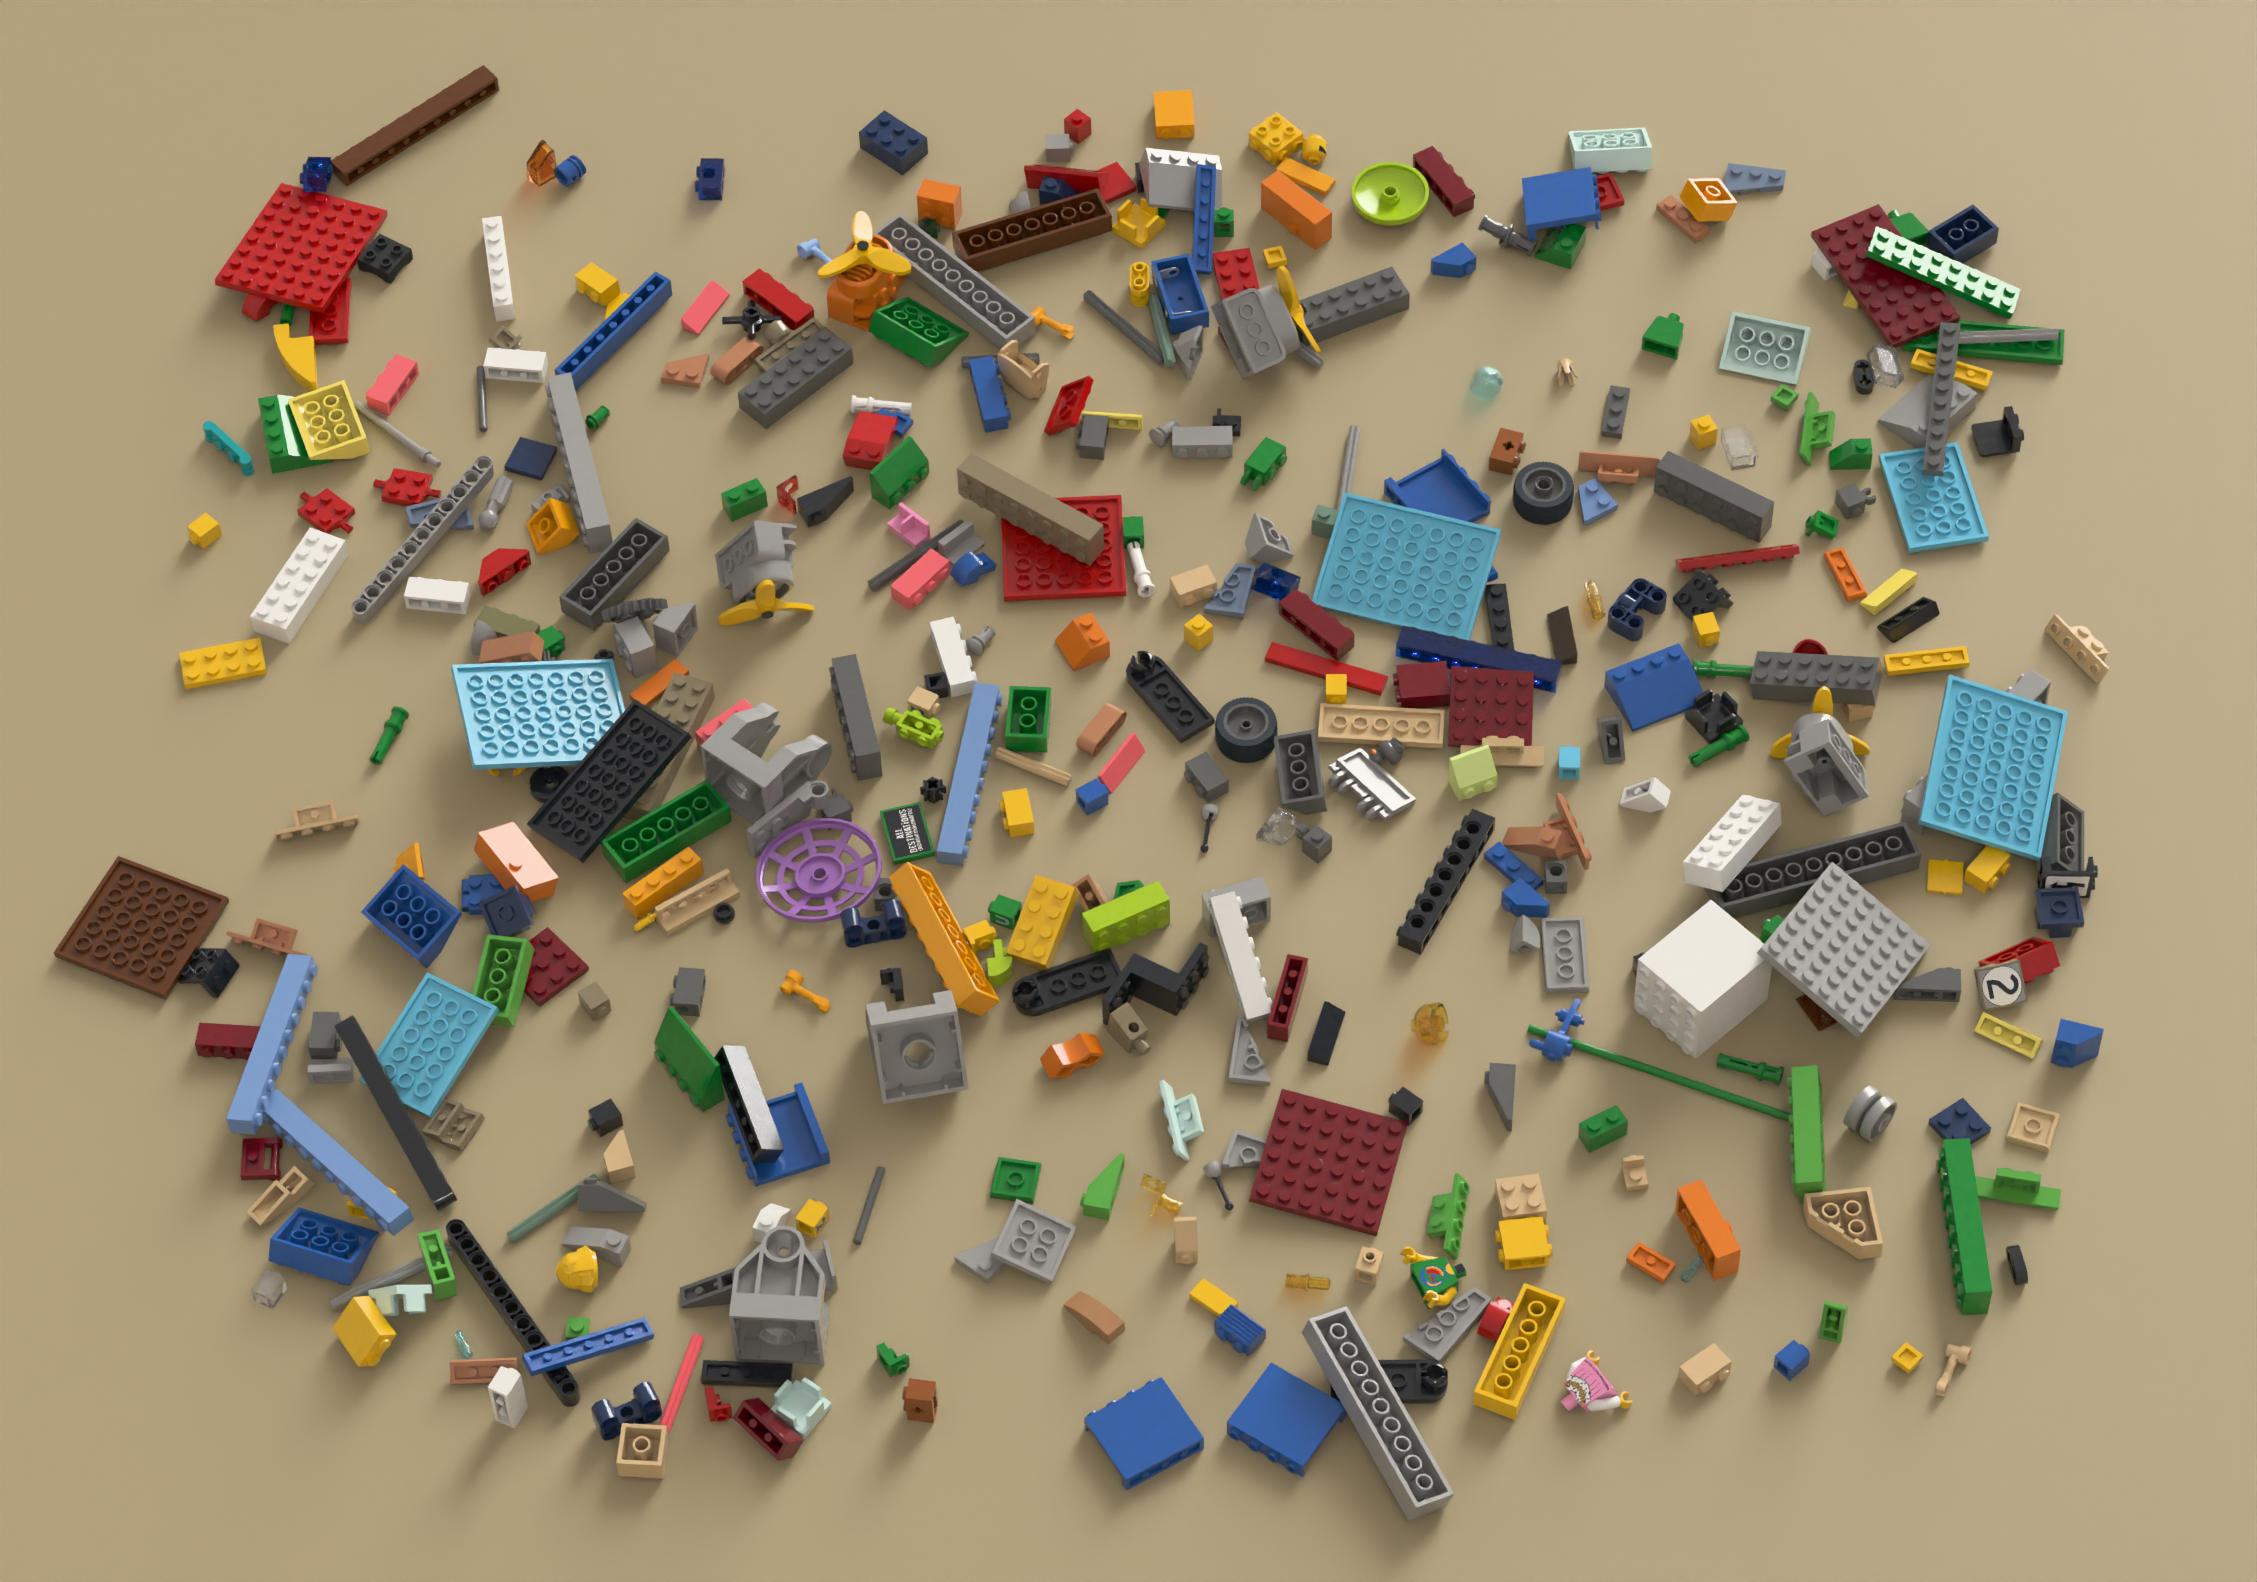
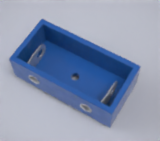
M1190 254L1151 261L1152 279L1171 335L1185 332L1199 325L1203 326V328L1209 327V310Z

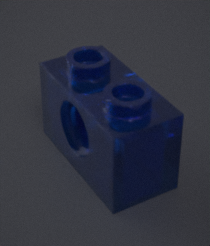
M308 157L306 164H303V173H300L299 176L304 192H327L333 175L330 162L331 157Z
M701 158L700 166L696 168V176L699 180L695 181V192H698L699 200H722L725 180L724 159Z
M1264 562L1254 572L1251 589L1281 601L1293 590L1299 588L1301 577Z

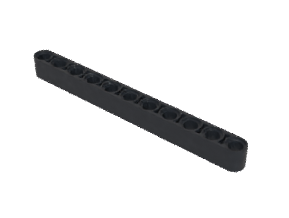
M354 1015L334 1026L436 1209L440 1211L457 1201L454 1192Z
M459 1219L450 1220L446 1225V1233L450 1245L526 1353L551 1346L465 1223ZM566 1366L541 1373L564 1406L573 1407L579 1403L580 1391L577 1381ZM568 1391H573L571 1394H565Z

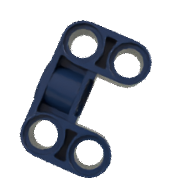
M1643 578L1635 579L1609 608L1608 628L1630 641L1640 640L1643 636L1644 620L1636 612L1643 608L1654 615L1662 614L1666 609V592Z
M889 900L882 906L883 914L864 919L860 917L857 908L843 910L840 917L846 946L854 948L904 937L906 935V926L901 902Z
M650 1382L638 1384L633 1389L634 1399L618 1407H612L607 1399L600 1400L591 1407L593 1421L603 1440L607 1441L619 1436L622 1423L647 1424L661 1417V1403ZM626 1415H631L630 1418H624Z

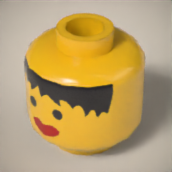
M1312 134L1303 140L1302 158L1305 161L1316 165L1326 158L1327 143L1320 135Z

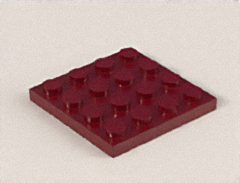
M1451 666L1448 747L1461 748V745L1480 746L1482 745V738L1487 736H1497L1499 738L1517 736L1524 739V746H1532L1534 672Z

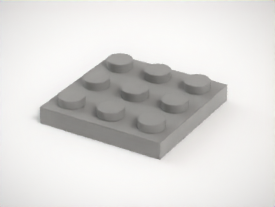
M1016 1199L991 1253V1257L1051 1284L1076 1227Z

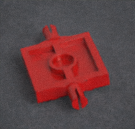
M394 468L387 481L375 479L373 483L374 488L384 489L381 496L382 502L411 506L423 503L427 497L438 499L441 497V490L430 489L433 481L432 474Z
M328 488L314 497L305 491L300 494V499L304 500L306 504L297 509L298 515L316 529L327 534L338 528H342L348 534L353 531V526L348 524L347 520L355 515V508Z

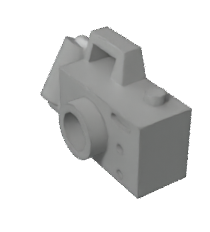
M558 485L554 489L551 487L531 504L532 511L536 513L549 498L566 503L571 495L563 485Z

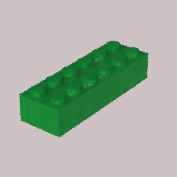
M706 779L601 841L603 856L627 883L732 821L730 807Z

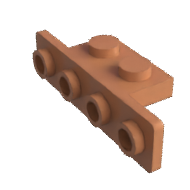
M1580 451L1578 470L1598 472L1597 480L1604 483L1622 482L1625 485H1632L1633 483L1638 484V475L1655 477L1656 466L1660 462V458Z
M1558 793L1556 795V807L1561 817L1543 822V827L1562 831L1567 845L1561 859L1578 855L1584 870L1589 869V861L1592 860L1590 850L1585 849L1583 834L1577 830V822L1574 815H1570L1567 799H1563L1562 794Z
M256 918L251 937L230 931L226 933V935L232 937V942L243 945L244 941L251 943L250 947L262 951L266 947L271 949L270 953L282 956L283 953L306 955L292 950L298 930Z

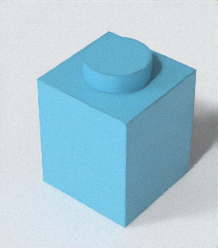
M1559 747L1558 779L1579 780L1580 747Z

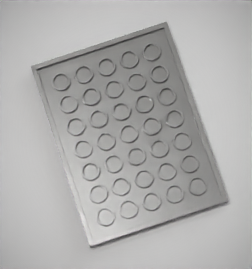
M1832 862L1759 949L1757 954L1858 1038L1930 947V944Z

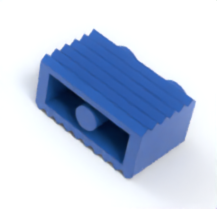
M1232 1304L1214 1322V1331L1217 1337L1223 1341H1229L1238 1353L1243 1352L1247 1356L1266 1339V1329Z

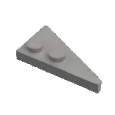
M1238 1014L1228 1077L1229 1082L1270 1086V1077L1266 1073L1256 1043L1251 1037L1248 1024L1243 1015Z
M1235 1129L1221 1167L1227 1169L1259 1166L1266 1139Z
M999 1237L957 1254L954 1257L955 1262L986 1283H989L1005 1266V1263L991 1257Z

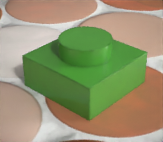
M1782 384L1773 393L1770 402L1787 411L1798 399L1799 393Z
M567 1318L566 1341L589 1334L590 1318Z

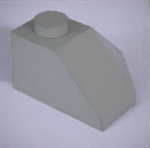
M1200 325L1181 333L1178 341L1175 340L1173 343L1176 363L1186 379L1190 381L1204 352L1203 326Z
M1257 513L1252 517L1245 540L1249 558L1262 564L1292 558L1294 553L1284 534L1280 536L1273 529L1275 524L1270 519Z

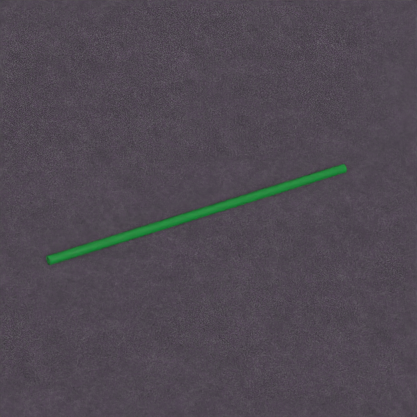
M1531 1024L1527 1030L1528 1033L1545 1039L1549 1032L1546 1029ZM1575 1039L1571 1040L1574 1049L1789 1122V1114L1791 1113Z

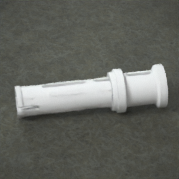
M852 395L851 413L855 411L873 413L879 412L883 408L891 414L898 411L902 414L911 415V402L874 400L872 397L857 398L856 395Z
M1132 542L1127 545V549L1135 571L1133 579L1138 585V595L1149 597L1156 590L1154 584L1151 583V573L1146 570L1140 544L1134 542V548Z

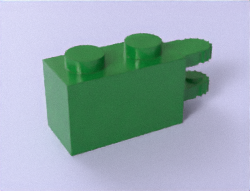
M1265 437L1245 461L1244 475L1240 480V484L1245 486L1252 479L1254 480L1251 485L1252 490L1257 491L1261 485L1265 486L1269 480L1275 477L1279 467H1283L1286 463V446Z

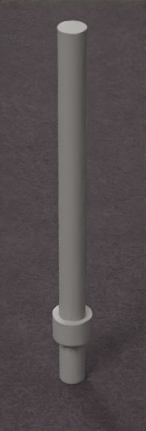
M359 401L355 402V409L418 454V458L430 463L435 468L440 467L441 461L432 456L428 449L417 445Z

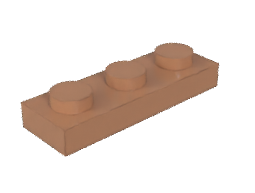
M1672 195L1657 203L1656 209L1694 243L1710 234V228L1703 222H1697L1691 212Z
M518 1357L450 1360L451 1384L491 1383L501 1366L518 1371Z

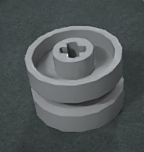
M1872 1085L1863 1089L1854 1099L1846 1112L1843 1122L1851 1130H1859L1860 1136L1868 1142L1874 1141L1884 1132L1894 1117L1898 1105L1888 1096L1881 1098V1091Z

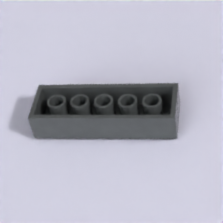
M1389 267L1299 300V303H1303L1306 308L1307 314L1303 315L1305 324L1316 343L1409 309L1410 293L1394 268ZM1296 327L1299 341L1306 346H1310L1304 334Z
M824 327L738 392L739 408L767 429L853 364L852 348Z
M1670 451L1665 454L1656 466L1654 492L1661 497H1666L1678 505H1682L1697 514L1709 518L1713 522L1728 527L1730 530L1736 531L1748 539L1759 543L1771 528L1774 501Z
M635 518L559 597L561 611L594 630L603 621L601 612L618 605L670 551L668 536Z
M1757 651L1749 684L1753 699L1813 702L1816 692L1825 686L1831 692L1833 703L1875 706L1883 672L1879 657Z
M856 654L831 658L832 667H829L832 692L835 694V705L839 710V721L843 726L842 732L844 741L846 740L847 754L851 759L852 773L857 774L858 781L881 777L883 775L880 749Z

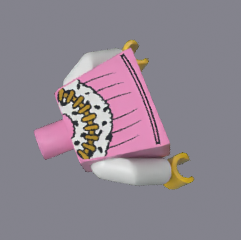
M1589 1351L1587 1357L1571 1363L1564 1382L1570 1394L1561 1400V1403L1568 1411H1571L1578 1404L1586 1412L1607 1410L1619 1406L1623 1409H1628L1631 1406L1633 1400H1624L1628 1397L1629 1393L1624 1391L1618 1397V1392L1599 1370L1600 1357L1592 1359L1594 1357L1593 1351Z

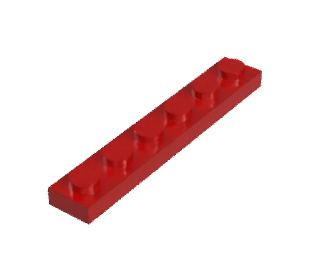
M1788 544L1675 559L1677 569L1687 573L1693 572L1694 568L1702 567V570L1714 569V565L1732 567L1737 562L1748 565L1753 564L1754 560L1762 559V562L1774 561L1775 557L1792 559L1794 555L1800 554L1798 545Z

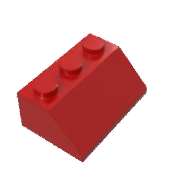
M2031 937L1978 961L1979 965L1983 967L1989 964H2000L2013 959H2019L2024 983L2033 982L2036 979L2035 977L2041 974H2050L2055 968L2060 966L2053 942L2036 937Z

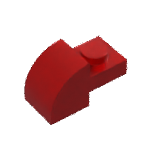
M248 294L242 306V314L257 322L268 316L270 308L280 302Z
M1497 1297L1494 1303L1490 1302L1481 1319L1477 1334L1497 1343L1514 1304L1500 1297Z

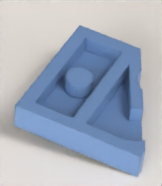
M1596 478L1578 486L1585 526L1618 509V504Z

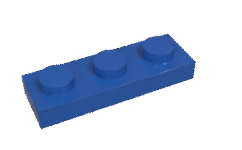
M1500 841L1484 853V858L1512 883L1522 878L1534 890L1543 885V879Z

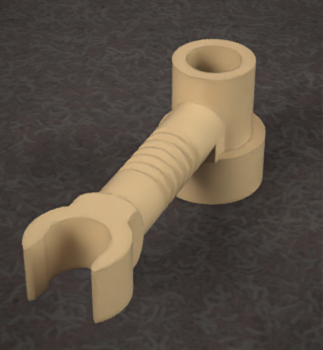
M1948 1344L1945 1357H1949L1942 1377L1937 1383L1935 1395L1945 1397L1956 1364L1967 1365L1972 1348Z

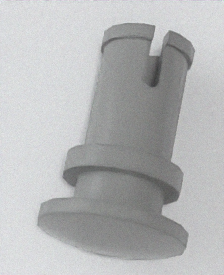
M1172 418L1163 426L1151 429L1149 436L1152 442L1157 446H1163L1172 434V427L1179 424L1178 421Z
M987 625L978 635L968 638L965 641L968 651L976 656L981 655L986 647V643L995 636V630Z

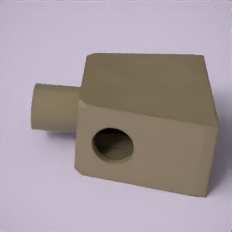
M1126 1002L1110 1013L1107 1031L1126 1052L1130 1053L1136 1049L1142 1056L1148 1053L1151 1049V1046L1146 1041L1148 1029L1129 1003Z

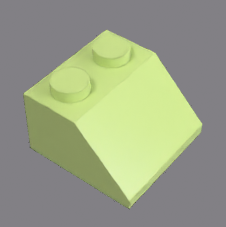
M1488 744L1449 758L1448 782L1459 801L1470 799L1477 794L1489 792L1497 788L1498 775Z

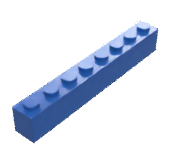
M655 271L555 369V376L571 372L576 391L672 296L671 280Z

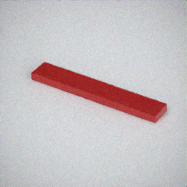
M1275 642L1271 643L1265 656V662L1322 679H1326V674H1347V686L1380 696L1388 682V676Z

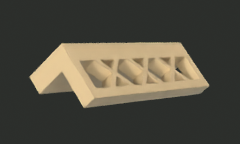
M726 868L655 907L656 920L667 936L713 912L719 904L729 903L740 897L739 890L732 882L729 869Z

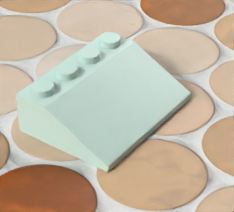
M1645 128L1568 132L1574 170L1591 167L1592 172L1606 174L1609 171L1626 173L1628 170L1645 172L1647 169H1652V146Z
M1732 311L1719 369L1797 385L1807 352L1811 329L1806 326Z

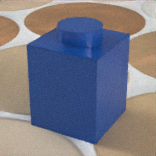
M1097 778L1075 789L1076 802L1087 816L1108 805L1109 790Z
M1793 1340L1775 1355L1774 1367L1790 1381L1809 1365L1810 1353L1804 1345Z

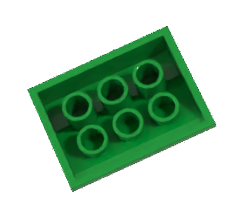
M910 297L874 310L868 330L876 338L888 342L893 348L900 349L907 356L915 358L927 367L941 363L969 336L968 331Z
M274 395L258 398L272 474L332 463L331 459L310 460L288 399L294 398L292 396Z
M670 1006L654 1041V1055L659 1063L663 1062L665 1064L666 1071L670 1077L677 1079L678 1086L682 1092L689 1094V1099L694 1107L698 1106L702 1112H705L725 1100L720 1065L673 1006Z

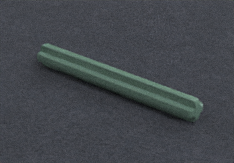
M1152 294L1148 298V303L1165 366L1172 368L1176 364V358L1159 296Z
M591 1174L588 1177H586L597 1178V1181H599L598 1177L595 1174ZM578 1184L507 1232L509 1240L515 1243L578 1199Z

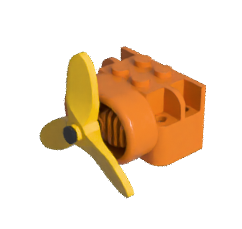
M859 211L855 214L852 225L854 240L843 255L831 260L819 269L818 278H828L836 275L827 292L828 317L868 331L874 310L889 305L892 299L897 297L900 287L906 280V275L911 273V264L904 257L893 252V247L888 240L881 236L873 235L868 215L864 211Z

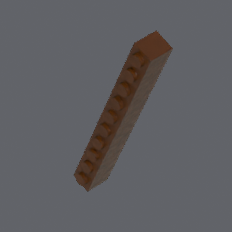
M484 65L473 70L470 74L427 99L408 113L368 136L355 146H352L341 155L336 156L330 161L333 174L344 185L352 184L498 92L497 77Z

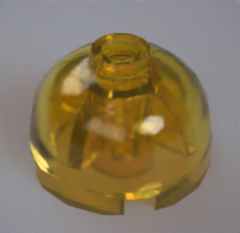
M1440 1002L1422 1005L1415 1013L1414 1019L1411 1020L1412 1032H1415L1418 1039L1427 1045H1442L1448 1039L1449 1030L1444 1032V1024H1448L1447 1012L1442 1003L1439 1004Z

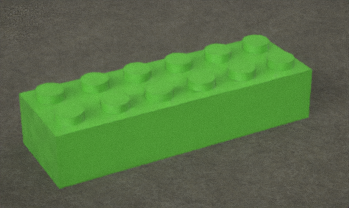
M1818 1065L1791 1067V1076H1788V1088L1790 1089L1788 1102L1789 1108H1791L1789 1123L1792 1133H1790V1145L1793 1152L1790 1154L1791 1165L1793 1166L1791 1179L1792 1186L1794 1185V1195L1799 1196L1800 1204L1804 1203L1805 1194L1826 1191L1822 1084Z

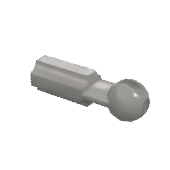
M506 476L497 478L487 500V510L479 515V523L484 529H493L498 524L497 514L499 510L504 508L514 486L513 480Z

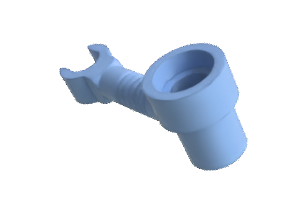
M816 238L797 246V252L803 259L815 255L824 264L831 261L819 249L820 243Z

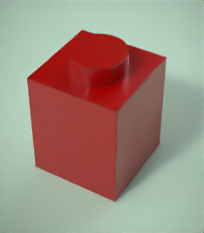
M1076 109L1064 118V133L1069 134V138L1079 144L1092 134L1091 118L1079 109Z

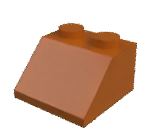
M1091 612L1073 619L1055 639V643L1073 671L1110 656V641Z

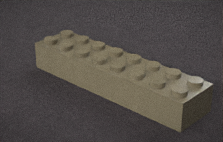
M972 453L957 468L958 492L964 499L973 501L979 507L993 512L997 517L1006 519L1012 525L1026 530L1030 535L1037 536L1045 543L1059 548L1063 553H1068L1078 561L1091 565L1104 551L1103 524Z
M674 672L655 712L688 732L692 738L623 818L636 821L662 805L696 736L695 732L699 730L715 698L713 683Z

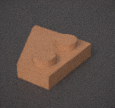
M709 354L667 362L661 377L662 383L700 388L709 362Z

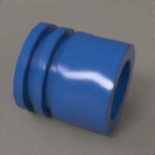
M571 155L554 168L556 178L566 187H569L586 173L585 165L575 155Z

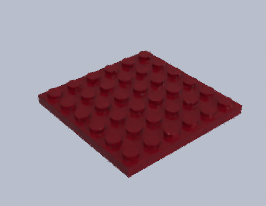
M1282 1089L1249 1202L1377 1236L1408 1122Z

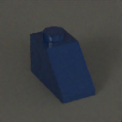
M1044 176L1039 189L1040 206L1079 193L1063 179Z

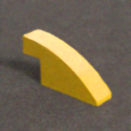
M289 323L273 325L279 356L286 370L309 392L317 390L316 347L313 336L292 338Z

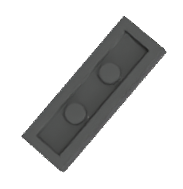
M1610 385L1602 429L1603 437L1622 439L1630 388Z

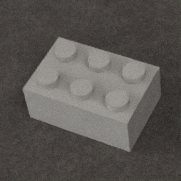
M1263 877L1252 878L1238 884H1230L1227 887L1209 890L1202 894V919L1210 938L1218 936L1208 905L1209 899L1214 896L1235 891L1236 897L1239 896L1243 908L1240 909L1242 917H1246L1249 927L1271 921V896Z

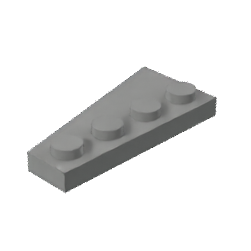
M1473 1287L1453 1301L1451 1306L1436 1313L1434 1318L1420 1324L1418 1329L1411 1334L1408 1333L1403 1336V1342L1430 1360L1441 1363L1486 1311L1488 1305L1492 1302V1298Z

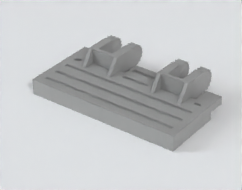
M1361 748L1338 758L1335 763L1329 765L1328 769L1335 775L1329 779L1328 783L1331 786L1342 783L1337 789L1338 793L1342 795L1352 790L1363 800L1357 805L1356 809L1359 812L1373 807L1365 815V818L1369 821L1378 816L1385 820L1415 804L1416 798L1378 763L1372 761L1370 756Z

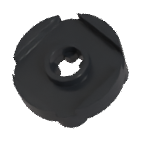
M560 766L537 769L530 777L531 795L537 801L545 803L569 776L568 772ZM552 782H554L553 787H547V783L551 784Z

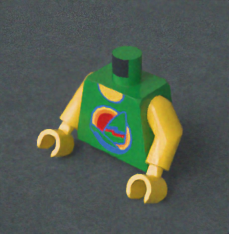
M1405 1247L1400 1253L1405 1256L1402 1261L1404 1264L1412 1263L1410 1265V1276L1427 1309L1434 1306L1449 1305L1458 1292V1279L1466 1276L1463 1264L1451 1267L1445 1257L1425 1256L1415 1253L1411 1247Z

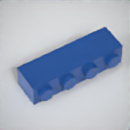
M992 356L969 360L970 375L985 433L1008 429V420H1011L1010 409L1005 408L1007 398L1006 394L1001 392L1003 390L1002 378L997 376L1000 375L998 363L994 364Z

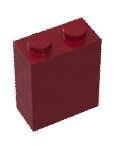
M1446 661L1396 665V673L1393 674V685L1398 687V690H1395L1396 703L1400 702V708L1424 709L1449 706L1450 685Z

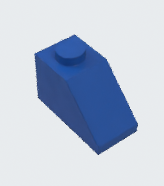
M1463 242L1431 259L1430 272L1433 275L1461 278L1476 270V256Z
M1519 878L1502 891L1501 904L1503 908L1513 913L1516 917L1525 915L1526 917L1546 918L1549 916L1550 903L1522 878Z

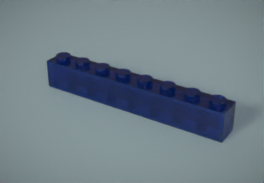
M1402 626L1396 644V657L1421 663L1446 661L1448 669H1451V666L1534 672V688L1556 693L1562 674V661H1557L1556 659H1548L1535 654H1526L1513 649H1504L1495 645L1482 644L1473 640L1460 639L1455 636L1438 634L1434 631H1425L1415 627Z

